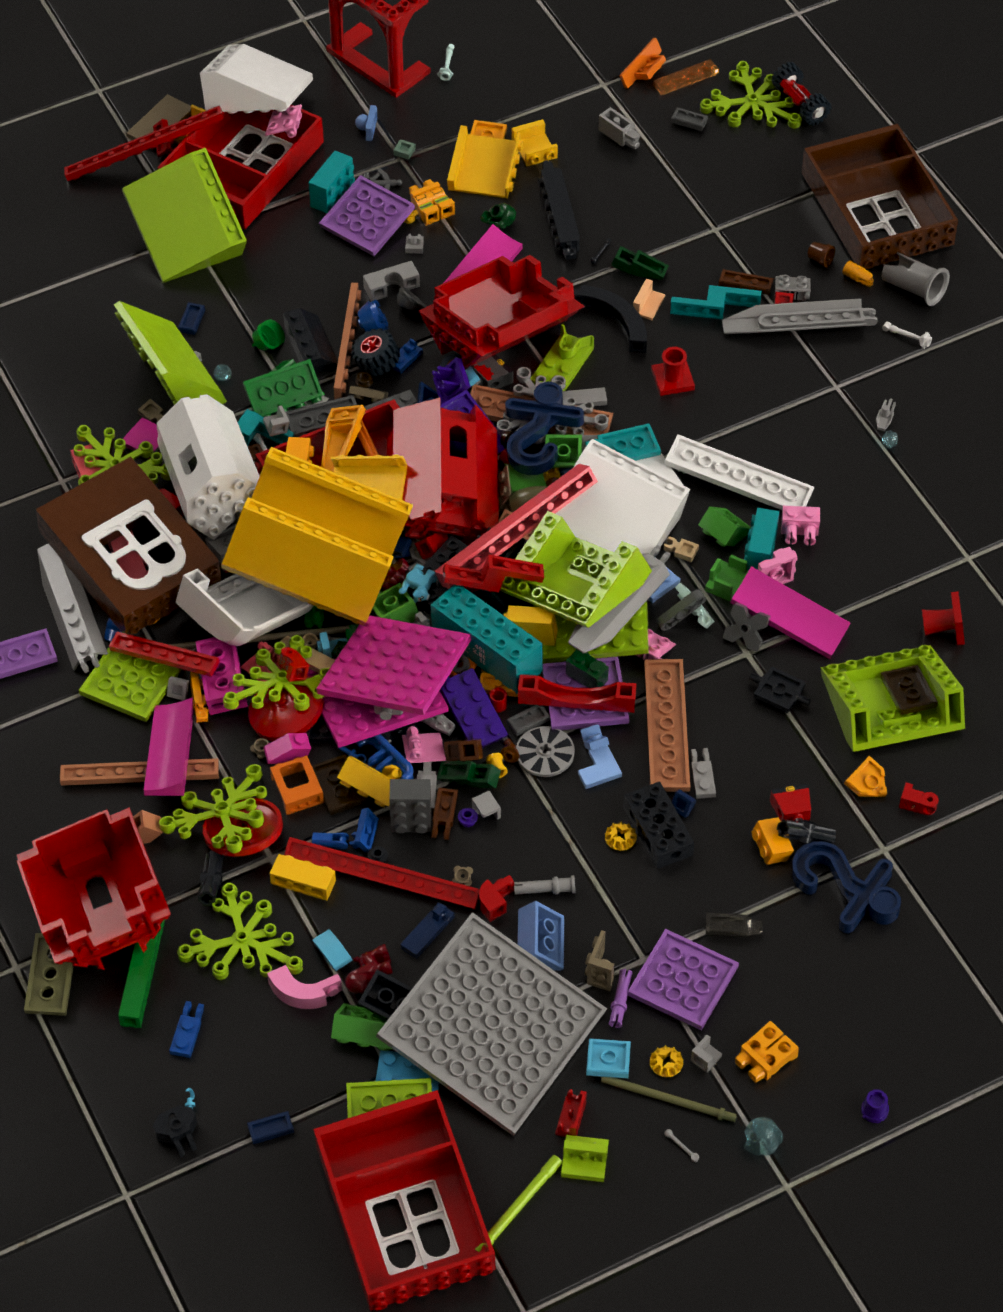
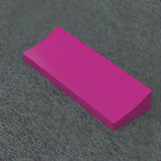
M492 224L445 282L501 256L506 257L512 262L523 249V244L510 238Z
M752 566L730 601L733 605L737 602L747 606L748 612L752 616L759 612L770 615L768 625L828 659L833 655L851 624L849 621Z
M193 697L173 704L156 705L154 708L144 796H184L194 717Z

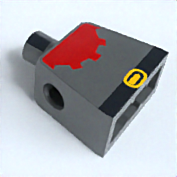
M497 355L473 366V370L480 378L475 383L476 385L499 389L513 383V370Z

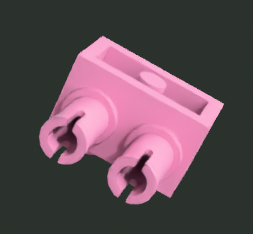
M783 506L781 534H786L785 542L790 544V538H792L793 545L797 543V535H804V544L809 545L810 539V546L816 543L815 536L819 534L820 507Z

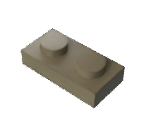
M350 386L349 393L354 394V398L364 399L366 396L370 397L373 402L388 398V392L359 386Z

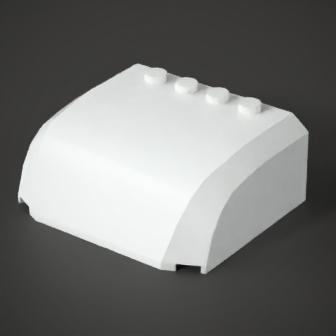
M198 568L183 575L176 603L201 627L217 639L234 646L243 645L308 613L314 606L237 574L209 586L210 579Z

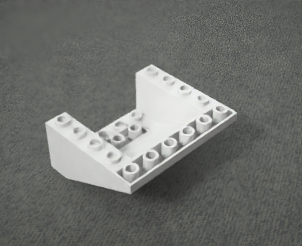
M245 44L228 45L200 72L205 111L220 105L222 111L228 112V114H234L238 111L252 113L255 110H260V112H269L270 110H276L277 112L286 111L313 80L312 73Z
M591 439L575 466L578 464L590 466L598 482L555 514L563 517L575 537L615 552L621 541L637 546L641 554H650L656 545L661 547L680 520L690 489Z

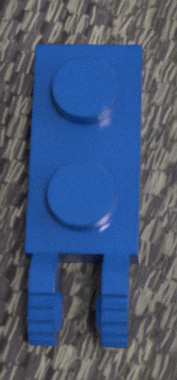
M186 1001L169 1050L171 1055L191 1058L202 1023L201 1018L204 1004L199 1003L196 1008L195 1017H190L192 1004Z

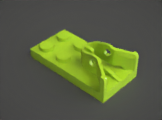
M561 324V335L531 377L534 385L537 376L542 375L546 377V382H551L552 377L560 375L566 380L565 388L563 389V391H566L593 351L594 336L577 338L567 334L565 325Z

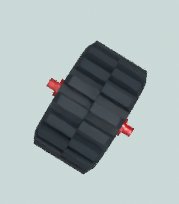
M380 328L364 332L365 334L360 335L354 341V345L351 348V354L361 372H368L373 377L389 372L391 368L396 366L395 363H398V357H400V350L392 335L387 330Z

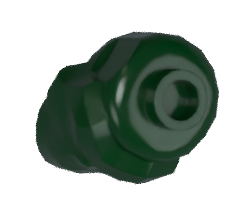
M500 203L494 205L488 211L485 210L480 220L489 225L494 224L498 229H505V227L510 226L515 221L516 211L512 206Z

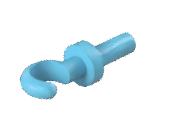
M187 1088L186 1092L189 1091L190 1097L187 1098L185 1106L193 1109L195 1102H192L195 1094L191 1088Z

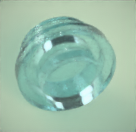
M224 364L218 365L214 370V378L218 381H226L232 375L231 369Z
M887 430L883 435L882 442L886 448H892L897 445L898 437L896 432Z

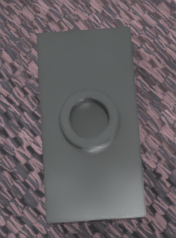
M678 107L671 117V123L699 131L704 129L708 121V116Z
M535 705L508 718L507 724L514 734L519 736L530 729L550 721V715L542 705Z

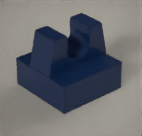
M680 789L675 792L672 799V804L677 813L685 818L689 816L697 802L696 799Z

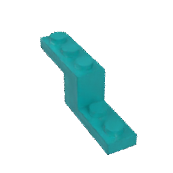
M709 285L707 300L672 297L670 314L723 320L725 304L746 307L760 305L762 291Z
M249 409L244 412L237 422L247 446L257 433L278 444L287 442L288 437H294V432L289 429L287 433L270 436L263 422L264 417Z

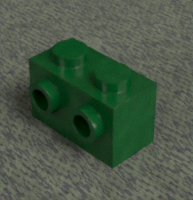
M576 649L566 660V675L588 688L602 687L608 681L609 667L604 662L593 658L588 652L583 654Z

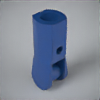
M313 832L312 843L342 850L348 848V843L346 842L349 839V835L347 833Z

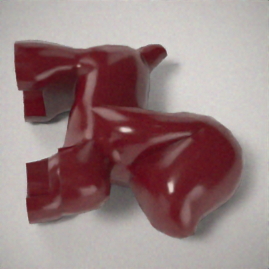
M382 944L374 950L354 957L353 961L359 963L361 967L347 975L345 985L349 992L363 994L376 969L387 975L392 974V963L386 944Z

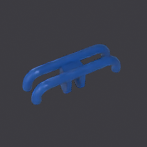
M381 734L356 743L358 747H363L367 744L372 745L378 751L367 762L370 766L379 763L375 768L377 771L382 773L385 766L396 765L402 771L401 779H414V770L411 763Z

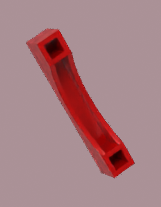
M520 674L518 704L634 713L637 683L615 682L602 687L575 688L553 683L541 676Z

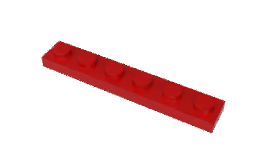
M118 631L109 644L110 651L212 677L220 663L219 658Z

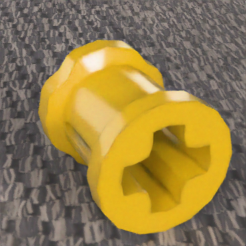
M498 752L488 755L486 763L500 769L499 778H502L508 773V770L503 764V755Z

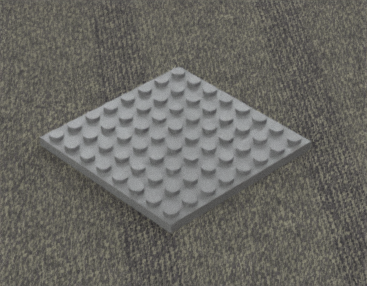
M471 913L380 1029L376 1037L514 1136L604 1015L607 1008L480 917Z

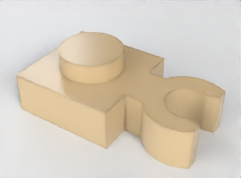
M668 537L667 543L672 545L664 544V551L675 552L674 557L691 563L699 550V544L685 539L677 542L675 538Z

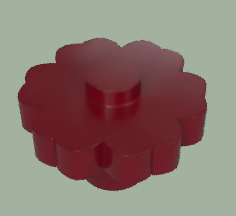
M403 558L398 559L395 564L390 566L381 587L382 591L398 583L403 584L407 575L405 572L409 567L406 560Z

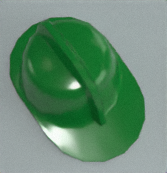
M271 319L259 324L252 334L254 341L252 347L257 346L260 350L267 351L280 346L285 340V334L280 324Z

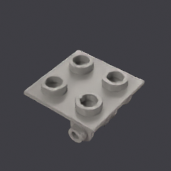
M776 276L775 292L787 293L789 291L791 293V291H794V300H796V292H798L797 300L806 301V299H810V278L806 276Z

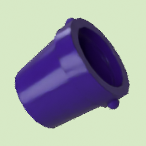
M872 1090L867 1094L866 1099L862 1103L861 1114L868 1122L880 1123L887 1118L889 1113L888 1097L881 1090Z

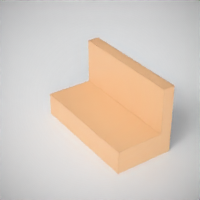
M646 279L633 302V307L641 317L653 320L665 298V294L653 291V281Z

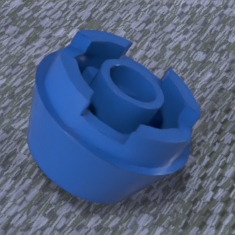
M377 300L368 301L358 310V323L361 329L364 328L365 331L369 332L371 329L377 330L378 328L382 330L389 329L387 318L382 310L378 308L380 304Z

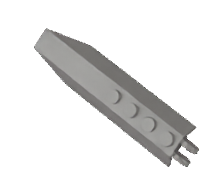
M861 299L755 305L723 319L722 324L724 334L875 326L878 319L875 317V309L862 308Z
M48 543L37 549L42 585L73 670L75 671L80 663L84 673L89 672V667L86 662L91 660L93 666L97 668L100 666L97 658L98 654L107 655L108 652L82 583Z
M656 545L650 554H642L652 570L644 584L591 627L586 628L576 624L568 644L584 654L609 643L670 575L665 562L669 559L671 553L665 552L661 559L658 560L655 556L658 555L661 547Z

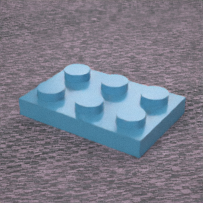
M380 1050L375 1081L431 1078L432 1091L439 1090L440 1083L398 1052Z

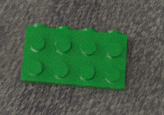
M311 359L242 382L253 412L258 413L262 417L277 413L278 406H282L286 412L292 407H295V409L302 408L309 401L312 404L322 401L321 397L325 395L321 390Z

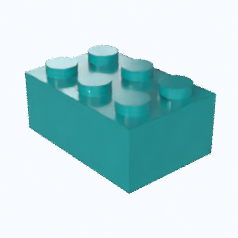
M334 151L309 181L310 207L328 213L354 183V165L351 156Z
M757 508L756 515L752 514L751 529H749L748 543H746L744 560L748 562V571L751 566L758 570V563L772 559L780 511Z

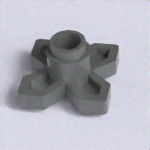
M736 602L730 613L736 624L725 628L723 638L734 642L743 636L746 648L758 651L763 640L757 630L768 626L770 615L759 612L754 616L749 615L747 606Z

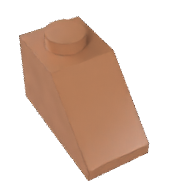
M144 810L133 816L144 844L152 842L162 834L159 825L160 816Z

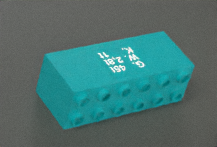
M453 585L431 604L432 627L470 634L471 641L463 655L485 672L493 675L496 680L501 681L503 685L512 689L516 694H518L520 674L538 676L543 671L542 642L463 586Z

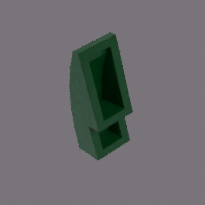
M622 246L619 247L610 265L632 275L661 280L664 278L669 265L640 250L634 253Z
M441 761L437 780L464 786L496 789L501 770L492 764H476L473 761Z

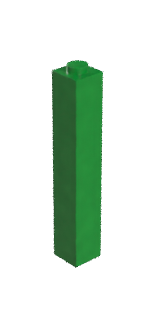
M165 920L160 924L161 929L155 938L150 939L146 944L147 949L144 953L138 942L134 945L118 1015L120 1026L141 1028Z

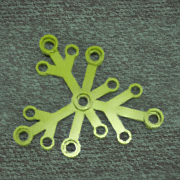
M740 61L736 65V70L729 72V80L736 81L745 86L747 95L744 98L729 99L721 95L720 90L713 89L711 91V98L718 101H711L706 98L700 103V111L702 113L709 114L716 107L717 116H724L732 105L743 104L737 112H732L728 116V125L731 127L741 125V117L749 108H752L753 119L761 120L763 118V111L759 107L764 109L769 127L777 125V118L773 116V113L788 120L790 128L796 129L801 126L802 118L799 114H789L779 109L794 107L795 104L792 102V97H787L785 101L765 102L779 101L781 98V92L778 90H773L769 95H762L767 89L776 88L772 83L773 74H768L764 78V83L754 93L752 84L761 77L762 70L758 67L753 68L752 74L749 77V65L746 61Z
M87 425L78 427L76 431L77 439L82 442L87 441L94 449H85L82 444H77L74 446V454L78 457L86 456L84 458L86 467L102 468L90 476L82 475L78 480V485L130 456L133 460L139 456L143 458L151 457V459L138 464V466L154 484L158 482L157 473L160 474L162 479L171 480L165 464L163 466H154L162 463V454L159 452L153 453V445L150 442L143 441L138 449L122 457L126 443L124 439H116L113 457L110 454L112 439L115 438V430L109 427L104 430L105 440L102 446L91 435V429ZM95 457H101L105 460H95Z
M300 635L291 637L289 647L299 652L303 658H310L312 656V648L305 646L304 639ZM275 643L274 652L280 655L281 649L286 647L285 643ZM259 649L255 655L257 665L266 666L272 673L262 672L260 667L255 666L250 668V677L267 681L245 679L244 675L240 673L233 675V684L235 686H248L250 688L238 693L227 692L223 697V705L229 710L236 709L239 706V700L257 693V696L252 698V707L260 709L264 705L263 700L268 688L274 686V689L269 691L270 701H279L281 699V691L285 688L294 698V708L298 711L307 710L310 706L309 697L304 693H300L293 684L307 686L313 693L314 698L321 699L324 695L317 694L316 688L329 668H322L320 674L309 679L289 682L286 678L287 672L285 669L282 668L280 670L271 660L270 652L267 649Z
M257 764L248 766L246 768L247 777L236 790L234 789L232 777L223 778L222 786L226 789L229 797L226 801L223 800L224 795L221 789H215L211 792L212 800L216 802L215 804L198 800L195 792H185L184 796H181V801L186 809L197 807L208 811L193 814L183 809H176L173 812V817L165 816L159 820L161 831L165 834H171L175 831L176 827H180L178 829L180 838L187 839L191 836V829L198 821L217 817L222 820L224 827L211 839L213 847L221 848L226 843L227 850L231 853L240 852L243 846L242 840L247 841L252 838L251 829L232 825L229 817L247 821L253 828H259L263 825V813L260 810H255L257 808L256 800L250 797L265 798L267 796L266 787L258 786L255 789L246 791L253 782L261 780L263 775L261 766ZM246 799L245 801L235 803L236 801ZM244 808H245L247 811H250V812L247 814V813L240 812V811H237V810H240V809H244Z
M232 883L223 885L221 888L223 899L216 898V901L212 903L214 911L222 912L233 918L236 931L232 937L214 941L204 936L202 931L196 928L190 932V937L193 942L201 944L195 946L183 944L177 950L178 958L181 962H190L193 960L194 954H198L196 957L197 964L200 967H205L209 964V959L216 949L231 946L223 959L216 962L212 967L213 976L218 980L228 977V965L240 949L243 955V966L247 969L254 967L255 959L251 955L249 947L257 951L260 962V974L263 977H268L267 973L272 971V966L268 963L267 956L285 964L293 975L299 974L303 970L301 958L297 956L289 957L273 949L283 945H292L294 943V936L291 932H285L280 938L264 942L255 940L264 937H274L277 933L276 926L272 923L266 924L264 929L253 931L261 918H267L272 914V905L269 901L260 900L256 904V912L247 925L243 927L240 915L247 905L252 903L253 898L249 891H244L241 893L240 902L237 904L238 891L236 885ZM224 900L228 901L229 906L224 904ZM287 937H290V938H291V939L288 940V941L284 940V939L287 938ZM252 960L251 963H246L245 961ZM265 968L270 969V970L267 971V972H264V971H263V969H265Z

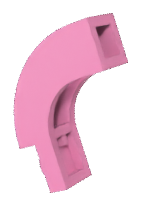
M286 965L267 973L268 983L274 994L285 1004L299 1009L324 1007L327 1005L326 997L335 996L342 991L341 979L338 974L318 983L304 984L293 978Z

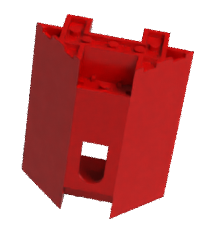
M529 255L514 263L501 256L435 287V300H433V304L419 310V313L441 354L444 355L452 350L456 351L462 356L464 368L467 369L566 321L585 306L574 299L573 283L564 277L557 279V287L544 279L541 272V262L533 256Z
M441 397L393 410V430L387 438V456L400 455L404 457L408 466L403 501L413 505L405 523V536L423 539L430 530L460 536L458 538L460 541L470 545L478 539V535L485 534L487 528H493L499 523L497 429L476 404L468 414L442 408ZM450 440L466 443L467 459L450 456Z
M130 807L113 815H110L108 810L98 812L95 815L33 840L34 848L17 854L19 870L41 932L49 946L55 964L71 962L73 966L88 967V965H95L98 969L105 970L101 957L137 942L144 953L147 949L146 944L150 939H154L160 931V924L171 915ZM94 877H102L106 882L113 902L94 909L86 889V884Z

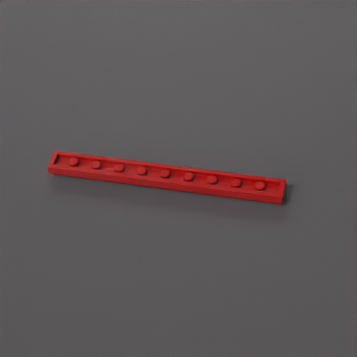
M219 105L64 167L65 177L67 181L76 180L82 175L91 174L97 169L108 167L117 161H124L127 157L139 155L147 149L156 148L162 143L171 142L177 137L186 136L190 132L201 130L212 123L216 124L224 119L223 111Z
M289 837L284 856L290 855L301 861H310L314 865L326 866L341 873L475 910L479 900L480 889L292 837Z

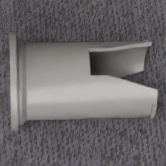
M898 252V266L884 265L881 275L882 280L924 298L925 303L929 306L937 304L947 290L950 275L949 271L944 267L937 270Z

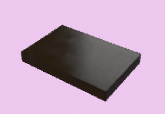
M918 665L881 672V679L900 715L938 707V702Z
M346 754L312 765L323 791L324 803L330 816L367 803V798L357 793L358 789L353 786L348 788L340 783L341 779L337 778L347 760Z

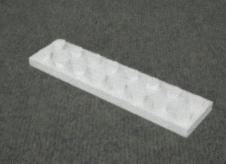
M677 435L664 462L666 466L780 510L783 509V506L806 507L814 490V487L681 435Z

